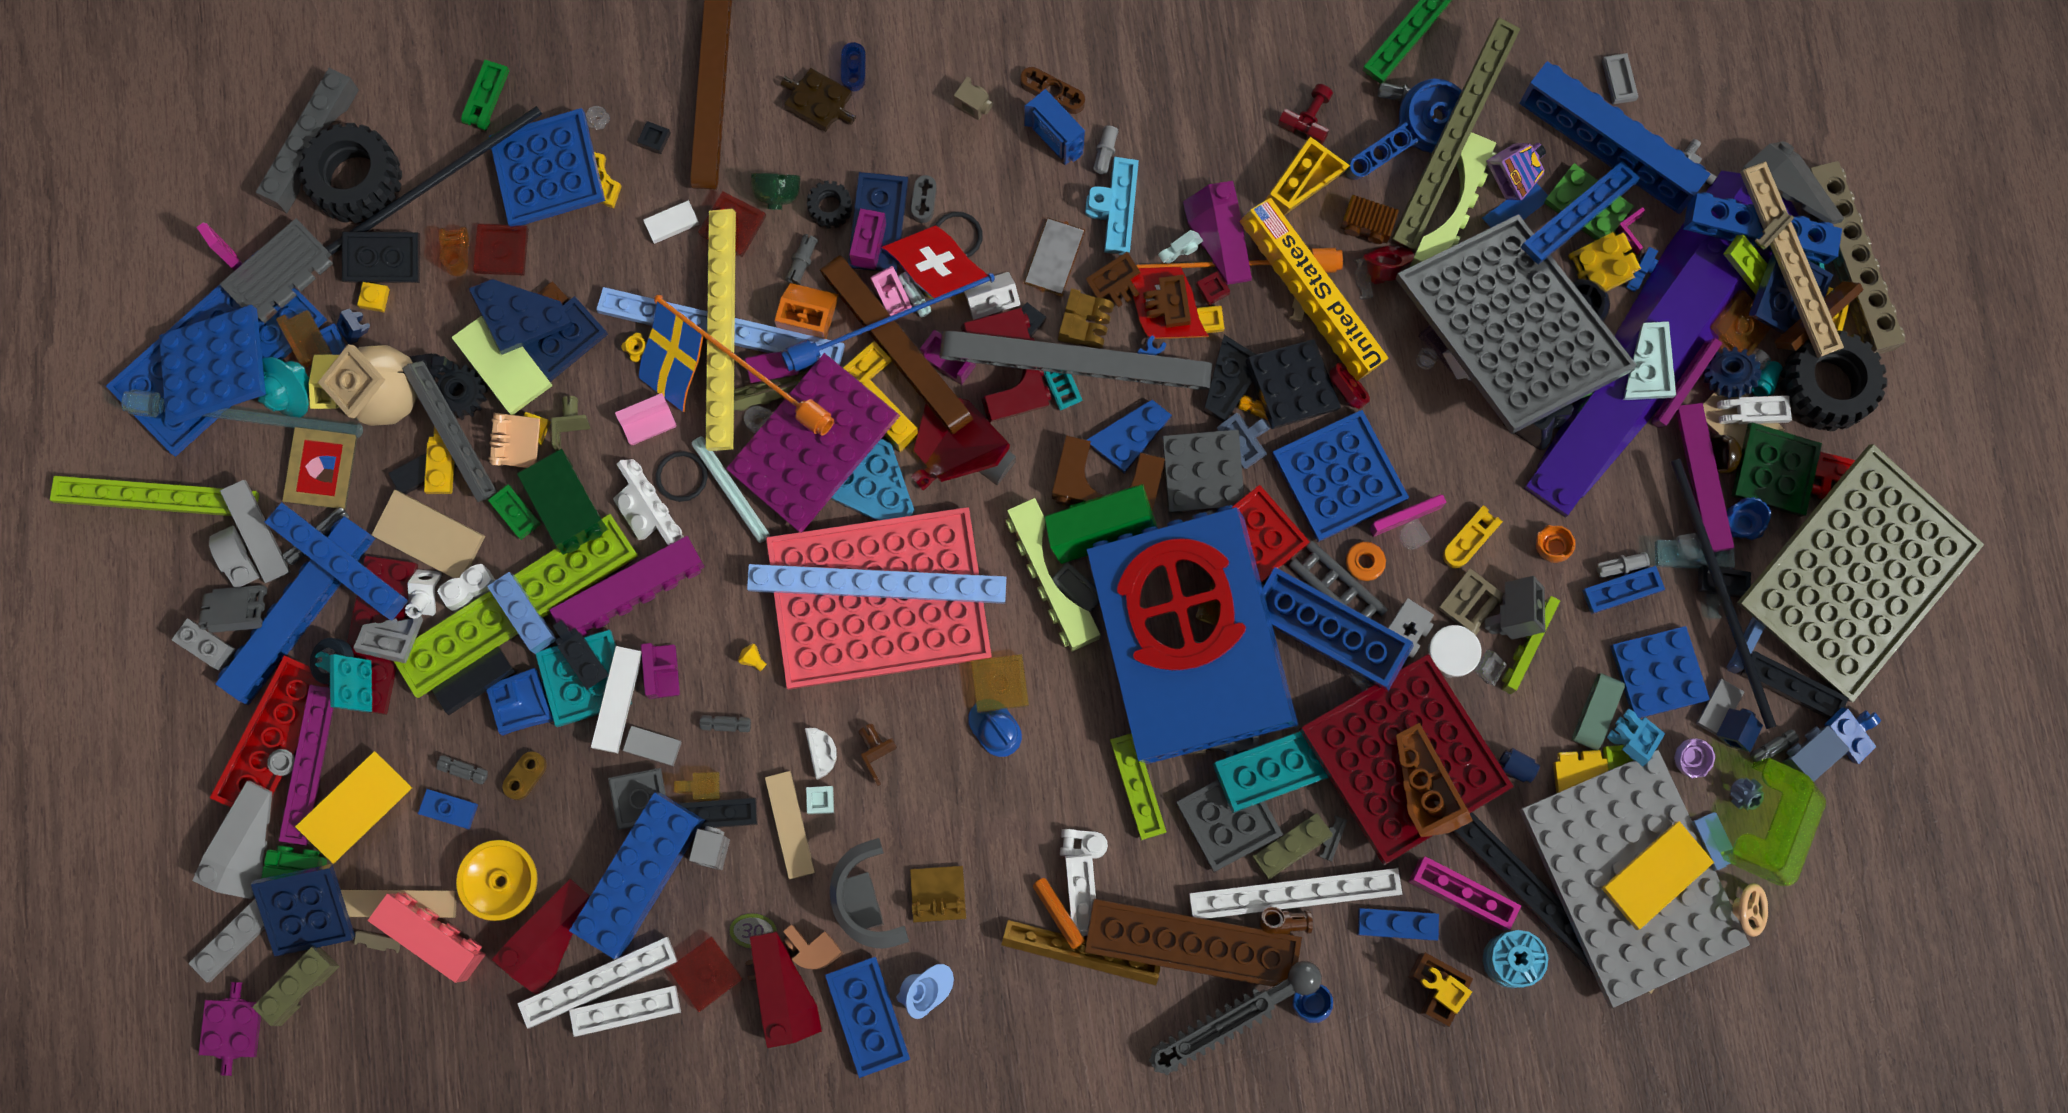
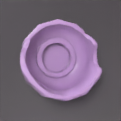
M1693 738L1685 740L1677 747L1674 759L1676 767L1682 774L1690 778L1705 777L1714 765L1715 754L1713 748L1706 741Z

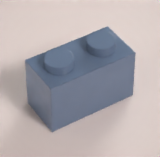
M1829 725L1820 729L1816 726L1805 735L1807 740L1801 745L1797 743L1786 752L1788 757L1782 761L1803 785L1813 783L1850 750Z

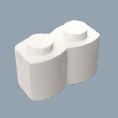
M477 564L465 570L460 578H454L442 584L437 592L446 607L453 612H458L489 592L490 590L487 586L496 580L490 570L483 564Z

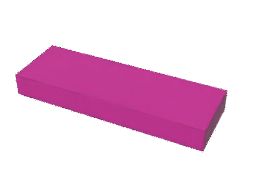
M203 222L197 226L209 247L234 271L242 265L233 249L207 223Z
M1441 494L1375 521L1370 527L1372 536L1375 537L1442 509L1447 503L1444 496Z

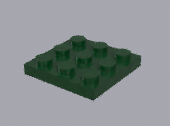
M1749 423L1731 496L1740 499L1759 498L1770 508L1801 517L1806 516L1822 443L1757 423Z

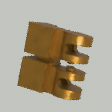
M1071 288L1058 341L1076 345L1081 344L1090 348H1103L1105 340L1100 336L1106 335L1108 328L1101 324L1110 323L1111 317L1106 313L1113 311L1114 303L1104 298L1080 293L1081 291ZM1086 319L1091 320V321L1096 322V323L1086 322Z

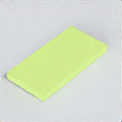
M482 316L452 336V339L510 415L515 414L553 386L523 347L501 355Z

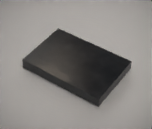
M342 232V282L420 283V233Z
M497 646L434 687L432 691L445 713L451 715L487 691L488 688L514 673L515 670L500 646Z

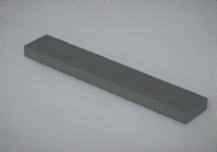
M421 361L407 364L402 368L477 502L490 499L497 493V490L425 363Z

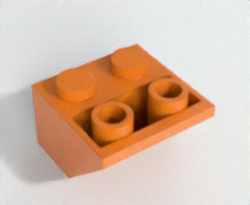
M790 283L780 299L774 320L776 327L827 339L838 294Z

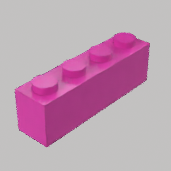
M1426 856L1419 858L1408 881L1502 931L1511 929L1521 908V905Z

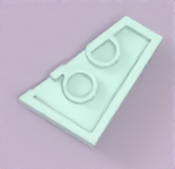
M1669 322L1643 323L1633 356V361L1637 367L1629 373L1623 400L1674 398L1676 390Z

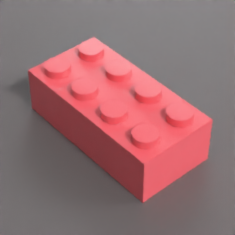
M387 893L367 921L453 982L467 981L486 955L481 951L482 945L471 938L468 940L462 938L459 935L461 931L450 923L444 924L438 921L439 915L426 907L424 910L416 906L418 901L408 893Z

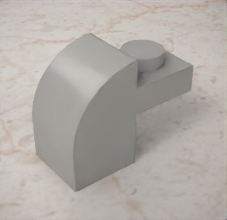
M234 525L210 536L209 547L220 571L225 572L234 588L241 587L259 578V572L246 554L247 545Z

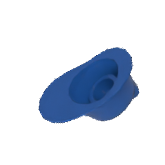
M984 699L977 702L971 708L968 716L969 726L982 746L990 754L997 757H1006L1013 754L1019 748L1022 740L1021 729L1003 704L993 699Z

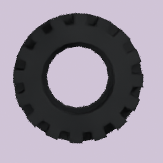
M828 180L824 181L823 185L820 182L816 184L817 188L812 187L810 190L811 194L807 196V208L813 222H817L820 227L825 225L826 229H831V226L838 228L840 223L842 225L845 224L846 218L849 219L851 216L850 212H852V202L848 190H845L842 184L837 185L836 181H832V184H830ZM827 197L837 198L840 202L837 210L828 213L823 212L819 208V204Z

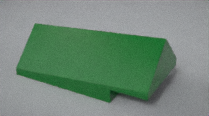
M1143 484L1071 505L1069 509L1045 516L1050 548L1061 564L1087 556V549L1092 548L1096 542L1107 540L1110 543L1117 541L1121 535L1133 534L1135 536L1142 534V530L1146 528L1157 527Z

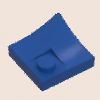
M535 668L501 680L487 689L498 732L502 736L524 728L554 721L538 671Z

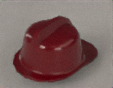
M1384 246L1365 254L1364 259L1367 261V273L1371 276L1372 283L1380 284L1385 281L1396 280L1397 274L1401 272L1403 266L1413 261L1415 254L1401 246Z

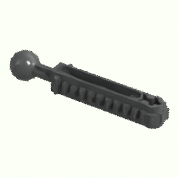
M1309 961L1298 962L1291 967L1288 979L1267 991L1265 989L1259 991L1253 987V995L1251 997L1244 993V1001L1240 1002L1235 998V1006L1231 1007L1227 1003L1224 1004L1225 1011L1222 1013L1219 1009H1216V1017L1213 1018L1207 1014V1022L1203 1023L1199 1019L1196 1020L1197 1027L1195 1029L1189 1024L1187 1026L1188 1033L1185 1034L1179 1030V1038L1175 1039L1170 1035L1169 1043H1164L1161 1040L1160 1044L1151 1048L1152 1052L1149 1062L1154 1067V1071L1165 1073V1075H1169L1173 1071L1176 1072L1178 1071L1179 1063L1187 1066L1186 1059L1188 1057L1195 1061L1197 1060V1052H1200L1203 1056L1206 1055V1047L1215 1050L1216 1041L1223 1045L1225 1044V1036H1228L1231 1040L1234 1039V1031L1243 1034L1244 1025L1250 1029L1253 1028V1020L1261 1024L1262 1015L1271 1019V1010L1275 1008L1274 1005L1295 993L1300 995L1315 993L1322 983L1320 969ZM1175 1046L1178 1057L1176 1054L1172 1055L1169 1064H1166L1164 1061H1158L1161 1058V1052L1169 1055L1173 1052V1047Z

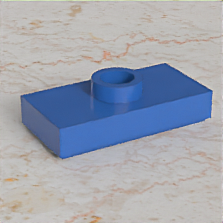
M427 789L418 814L470 830L478 804Z

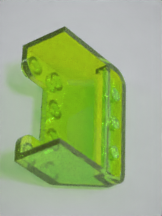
M1766 758L1753 763L1752 768L1762 772V779L1768 787L1782 793L1766 838L1764 840L1753 834H1744L1736 839L1733 849L1720 853L1724 861L1776 885L1785 887L1795 884L1799 879L1825 809L1826 799L1808 775L1776 760Z

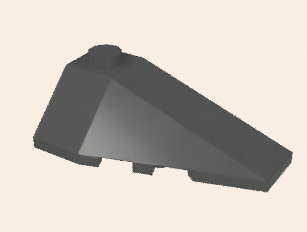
M1784 141L1770 143L1743 167L1742 170L1767 162L1777 189L1783 193L1781 197L1788 201L1790 199L1803 203L1802 208L1824 222L1837 224L1843 221L1844 217L1802 157L1793 151L1794 147Z

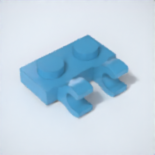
M1627 709L1623 716L1628 721L1620 716L1615 723L1617 725L1615 730L1620 735L1611 730L1607 738L1614 744L1625 745L1622 750L1631 759L1644 766L1650 761L1665 733L1646 717L1641 720L1634 711Z

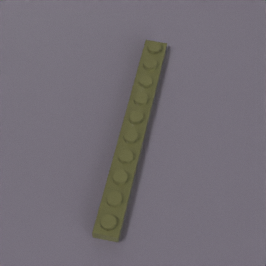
M1500 17L1495 20L1391 241L1411 251L1416 249L1520 31V28Z

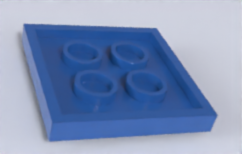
M1686 626L1610 646L1621 682L1625 683L1624 692L1629 708L1636 713L1638 718L1710 700Z

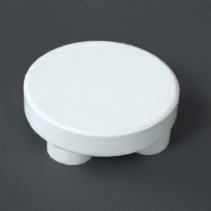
M1451 625L1442 628L1432 637L1428 645V653L1445 677H1461L1470 673L1478 665L1481 658V645L1476 635L1463 626Z

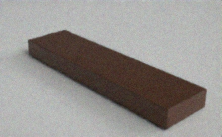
M1841 282L1824 297L1832 318L1864 290L1861 283ZM1801 318L1774 341L1777 349L1796 351L1809 339Z

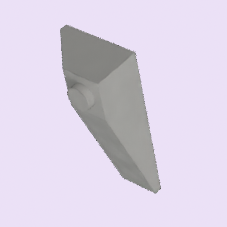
M251 781L246 782L203 855L192 881L218 893L248 899L254 898L251 884L254 880L261 879L263 867L265 866L263 865L264 850H267L265 838L267 824L270 821L272 791Z

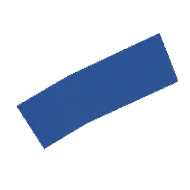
M1536 183L1522 200H1505L1482 219L1490 228L1518 214L1524 220L1545 204L1544 201L1548 195Z

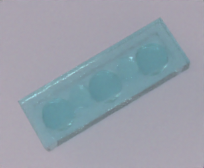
M1657 540L1655 542L1656 567L1699 568L1702 565H1707L1699 541ZM1734 548L1732 550L1714 552L1719 567L1728 569L1735 567Z

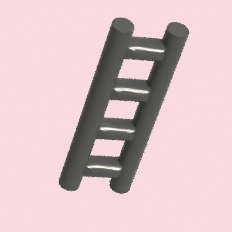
M1311 541L1306 547L1311 554L1302 564L1297 559H1294L1289 565L1311 587L1346 606L1358 595L1368 604L1361 612V614L1368 618L1375 612L1382 617L1388 611L1386 606L1314 541ZM1318 560L1330 569L1321 581L1309 571ZM1337 577L1349 587L1340 598L1328 588Z

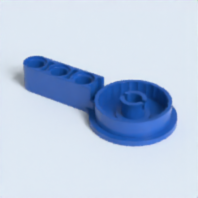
M1428 79L1416 84L1407 92L1402 100L1399 110L1398 127L1348 160L1346 163L1350 166L1345 171L1346 176L1352 180L1361 179L1408 147H1416L1422 151L1432 153L1462 90L1452 82L1443 79ZM1434 109H1439L1442 112L1441 120L1437 118L1432 119ZM1395 135L1402 138L1401 147L1394 143ZM1375 148L1381 150L1383 154L1382 160L1374 157L1373 151ZM1354 162H1359L1362 165V173H1357L1354 170Z

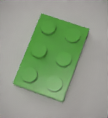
M1574 163L1544 203L1557 213H1560L1598 182V180ZM1620 196L1581 230L1593 239L1598 240L1614 232L1634 205Z

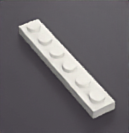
M666 937L517 1004L527 1029H530L571 1009L677 963L678 960L669 938Z

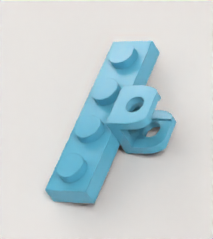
M1114 157L1110 188L1092 187L1086 198L1085 214L1094 219H1107L1105 253L1119 255L1125 252L1130 253L1139 160Z

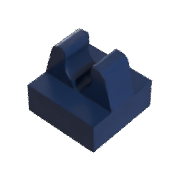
M351 309L341 311L336 324L349 345L358 342L359 338L366 334L370 327L369 323L359 324L362 321L363 313L352 312Z

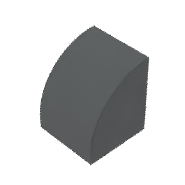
M1008 451L998 466L979 472L998 485L1016 463V456Z

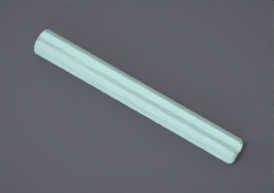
M700 436L693 440L692 446L757 541L761 543L767 540L766 537H770L769 532L714 452L706 449L705 439Z

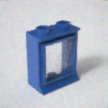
M1046 89L1025 105L1024 126L1032 127L1060 159L1064 158V165L1071 160L1074 162L1081 157L1084 149L1085 130Z

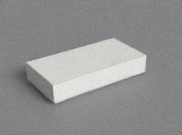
M689 200L644 219L654 244L700 225Z

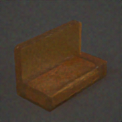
M308 310L292 318L286 315L276 318L294 354L303 367L306 368L312 365L314 355L332 354Z

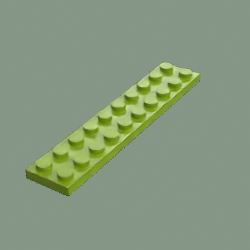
M611 514L602 519L608 530L599 538L589 540L580 545L576 551L564 555L556 548L514 575L529 596L528 599L542 618L551 613L550 609L587 590L638 557ZM491 591L417 637L406 664L394 661L414 696L420 698L497 646L516 636L518 632Z

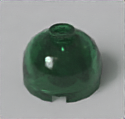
M751 173L752 193L760 203L768 204L767 209L782 210V205L791 204L796 200L800 190V176Z

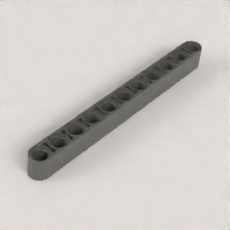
M943 331L941 337L940 358L946 360L1189 389H1210L1212 363L956 331Z

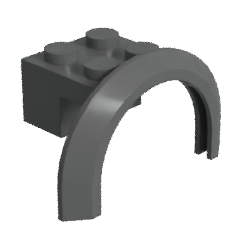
M880 838L856 845L839 860L831 878L830 902L837 922L847 935L862 945L883 949L909 942L905 926L882 932L870 931L869 929L884 925L869 872L847 878L849 872L861 861L884 854Z

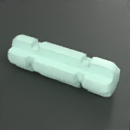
M906 272L900 274L898 278L912 305L917 306L926 302L919 287ZM927 306L918 310V315L925 317L930 314L931 307Z

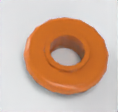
M1364 541L1356 543L1349 549L1345 563L1353 577L1362 581H1371L1383 573L1386 558L1379 546L1372 542ZM1360 556H1369L1373 562L1370 568H1363L1358 561Z

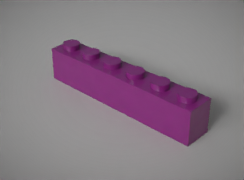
M685 536L550 609V612L556 623L564 620L570 631L576 628L578 632L586 636V631L594 627L601 628L610 622V618L629 613L633 610L632 606L640 602L644 604L653 600L656 597V593L675 588L680 580L686 577L691 579L699 575L701 569L705 566L688 536Z

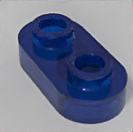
M856 42L846 44L841 52L842 85L851 91L862 89L866 82V52L864 47ZM851 56H858L856 60L850 59ZM851 78H857V79H858V80H857L856 82H854V83L850 82V79H851Z

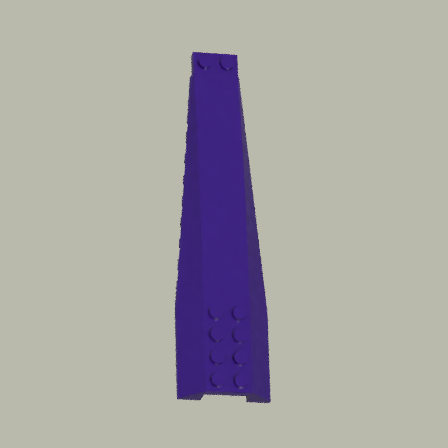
M1721 171L1706 191V193H1710L1716 198H1730L1744 205L1753 204L1740 173ZM1781 197L1788 214L1793 217L1799 216L1792 202ZM1711 211L1712 215L1718 219L1717 214ZM1735 217L1736 221L1739 224H1742V221L1738 217ZM1684 223L1667 245L1615 334V338L1633 359L1641 325L1652 322H1669L1675 385L1703 343L1714 338L1718 340L1755 296L1752 289L1723 254L1732 241L1684 230ZM1754 247L1768 264L1773 251ZM1629 373L1592 392L1591 395L1575 401L1572 415L1559 428L1537 465V471L1524 488L1565 518L1570 514L1580 498L1587 494L1657 412L1666 399L1623 400Z

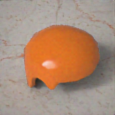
M1548 525L1541 532H1538L1536 549L1541 558L1548 562H1563L1573 554L1575 538L1571 531L1563 526Z

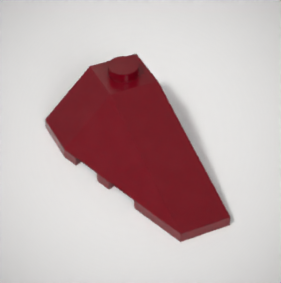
M570 879L509 939L492 960L510 977L536 995L540 994L556 976L560 962L569 947V942L573 935L569 930L584 908L590 895Z
M777 931L750 936L767 1048L793 1044L822 1032L817 1003L813 996H811L802 976L797 971Z

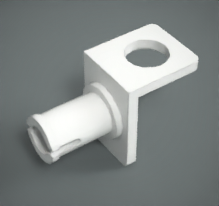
M420 569L415 571L408 582L409 604L405 608L407 609L405 611L407 616L415 619L421 615H435V586L440 580L442 572ZM423 576L432 577L429 580H421L419 578Z

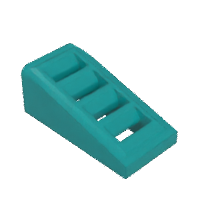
M1044 371V376L1042 377L1059 411L1083 401L1071 374H1063L1065 379L1054 383L1053 378L1063 373L1054 372L1050 374V372ZM1068 383L1070 388L1061 392L1057 391V387ZM1071 392L1073 393L1074 397L1062 402L1060 397Z

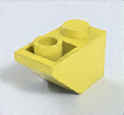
M314 355L309 379L310 409H336L339 407L318 383L339 355Z

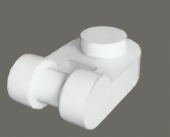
M1062 829L1061 837L1064 839L1063 847L1060 848V856L1092 854V859L1102 857L1107 851V840L1101 833ZM1074 839L1082 840L1081 849L1073 848Z

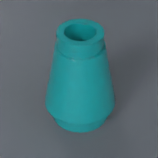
M1770 361L1762 369L1757 388L1752 387L1751 390L1754 395L1764 397L1774 393L1783 370L1781 364Z

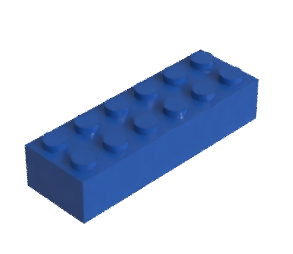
M1276 567L1263 587L1273 628L1389 691L1414 647L1411 640Z
M654 792L569 931L611 958H621L695 838L697 829L700 830L705 820L662 793Z

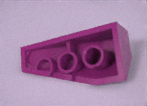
M1233 181L1209 184L1183 201L1188 226L1192 231L1199 233L1203 240L1200 243L1201 246L1207 250L1213 264L1227 285L1252 281L1243 226L1239 222L1241 215Z

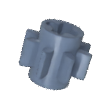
M1748 778L1738 779L1730 789V796L1733 797L1731 802L1739 809L1743 807L1746 810L1756 809L1764 799V792L1761 791L1763 786L1755 779L1751 781Z

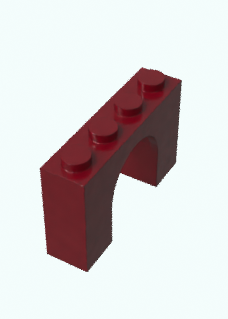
M1022 308L965 322L961 326V331L964 333L1035 341L1033 337L1030 338L1028 332L1030 321L1026 313L1023 314ZM1023 369L1021 380L1016 387L984 396L981 400L987 420L991 423L1046 408L1051 400L1048 386L1043 384L1042 376H1044V371Z

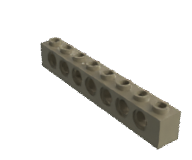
M1839 161L1810 168L1811 172L1844 217L1841 223L1833 224L1834 227L1842 228L1838 257L1832 261L1840 283H1861L1864 289L1849 304L1863 343L1868 341L1872 345L1870 349L1874 353L1882 354L1896 350L1905 343V333L1903 328L1899 326L1896 318V308L1889 299L1887 284L1882 280L1879 272V262L1872 253L1871 240L1865 234L1862 226L1863 219L1855 207L1854 194L1848 188L1846 173L1841 168ZM1827 188L1832 189L1834 194L1830 193ZM1817 218L1818 223L1824 222L1821 219ZM1844 232L1849 234L1851 239L1847 238L1844 235ZM1852 255H1855L1859 261L1854 260ZM1860 277L1864 278L1867 284L1863 283ZM1869 300L1873 301L1876 307H1873ZM1877 322L1882 324L1884 330L1878 327Z

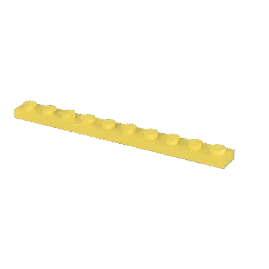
M733 209L709 211L707 333L734 353L736 212ZM707 340L706 449L708 451L733 449L734 359Z

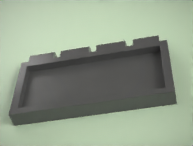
M296 218L221 282L220 285L242 308L253 305L257 309L258 319L265 324L278 312L273 307L276 303L283 308L297 296L292 290L294 287L303 291L316 279L311 274L314 270L321 275L333 264L328 259L331 254Z

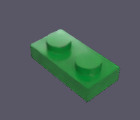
M509 484L488 499L520 540L541 525Z

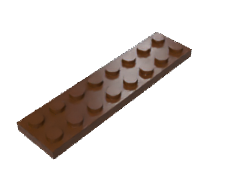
M1093 899L1084 952L1274 987L1288 979L1291 967L1298 963L1302 937L1288 934H1269L1261 929Z

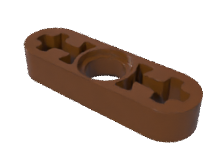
M1028 67L1022 71L1021 86L1025 91L1037 96L1047 87L1054 85L1059 88L1060 92L1053 97L1068 113L1078 114L1084 109L1085 96L1079 89L1035 67ZM1036 77V82H1027V78ZM1075 97L1078 98V103L1070 105V100H1073Z

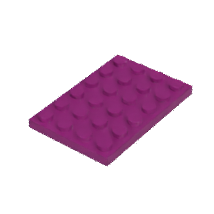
M826 353L819 358L789 395L799 403L812 399L831 414V418L834 419L831 429L823 436L819 433L814 434L796 420V406L785 399L726 468L801 533L900 417L896 411Z

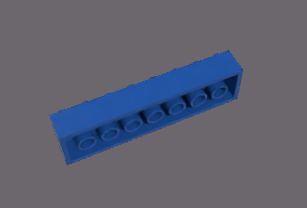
M1548 61L1530 82L1519 102L1520 105L1611 168H1615L1623 161L1640 177L1636 183L1637 186L1679 215L1687 206L1688 201L1696 195L1711 175L1704 166L1694 163L1681 150L1674 149L1665 143L1662 137L1652 134L1640 122L1633 121L1620 108L1610 105L1604 101L1601 95L1591 92L1579 80L1571 78L1559 66Z

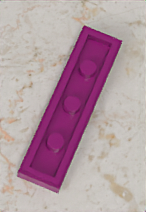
M1714 338L1703 343L1676 383V396L1665 399L1651 420L1653 425L1658 428L1667 426L1722 345V342Z

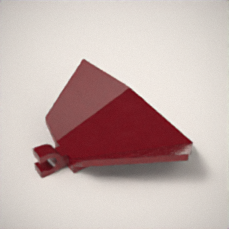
M958 398L967 408L973 420L953 435L925 404L914 452L927 468L925 470H918L911 476L922 490H925L936 478L940 482L996 467L1010 448L1008 441L969 400Z

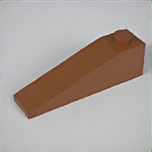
M1418 723L1397 734L1408 814L1420 836L1426 837L1450 833L1472 822L1473 820L1421 724Z

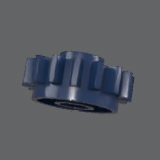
M1724 347L1723 353L1716 352L1703 371V375H1705L1704 383H1709V390H1714L1718 396L1740 398L1746 393L1750 394L1752 387L1757 388L1762 371L1760 370V361H1755V354L1747 356V349L1737 352V347H1734L1732 351H1728Z

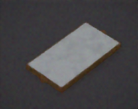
M1047 218L1024 284L1041 289L1042 293L1047 291L1063 296L1085 234V229L1069 225L1067 221L1063 223Z

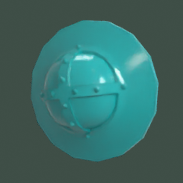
M274 357L263 358L266 395L258 397V402L262 403L266 408L272 411H280L283 415L290 418L303 417L307 413L309 406L310 378L307 376L305 368L293 361L284 363Z

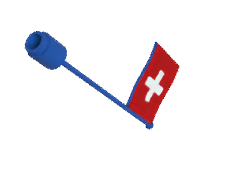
M936 225L883 246L881 249L897 260L914 283L933 299L819 346L815 342L810 343L809 339L787 347L786 351L781 353L784 364L788 371L795 370V372L811 366L818 361L817 357L821 356L820 350L988 281L992 283L995 280V276L992 273L986 274L974 264L952 237Z

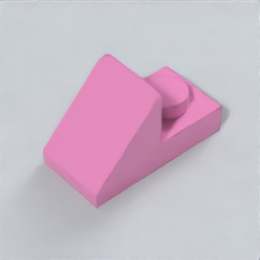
M893 266L870 277L875 294L880 298L883 307L891 316L912 308Z

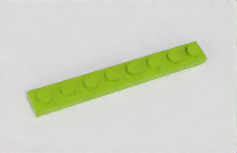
M54 476L50 501L53 503L232 516L220 492L224 488ZM252 491L258 503L260 493H258L257 491Z

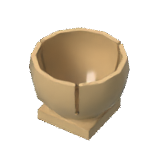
M348 344L318 382L348 417L355 418L359 422L370 426L396 424L411 412L418 397L407 376L404 373H398L404 372L402 368L412 363L410 357L388 345L356 348L355 345Z

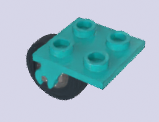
M337 638L321 640L311 653L310 670L318 682L330 685V707L372 712L371 660L354 658L352 648L344 640Z

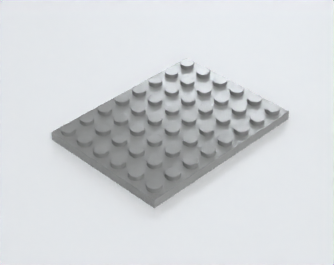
M1659 750L1654 752L1650 761L1644 766H1641L1635 760L1630 761L1519 810L1609 1008L1623 1004L1750 945L1738 918L1733 914L1732 905L1717 873L1712 869L1713 865L1705 870L1640 930H1635L1601 889L1677 821L1683 824L1702 847V841L1692 825V820Z

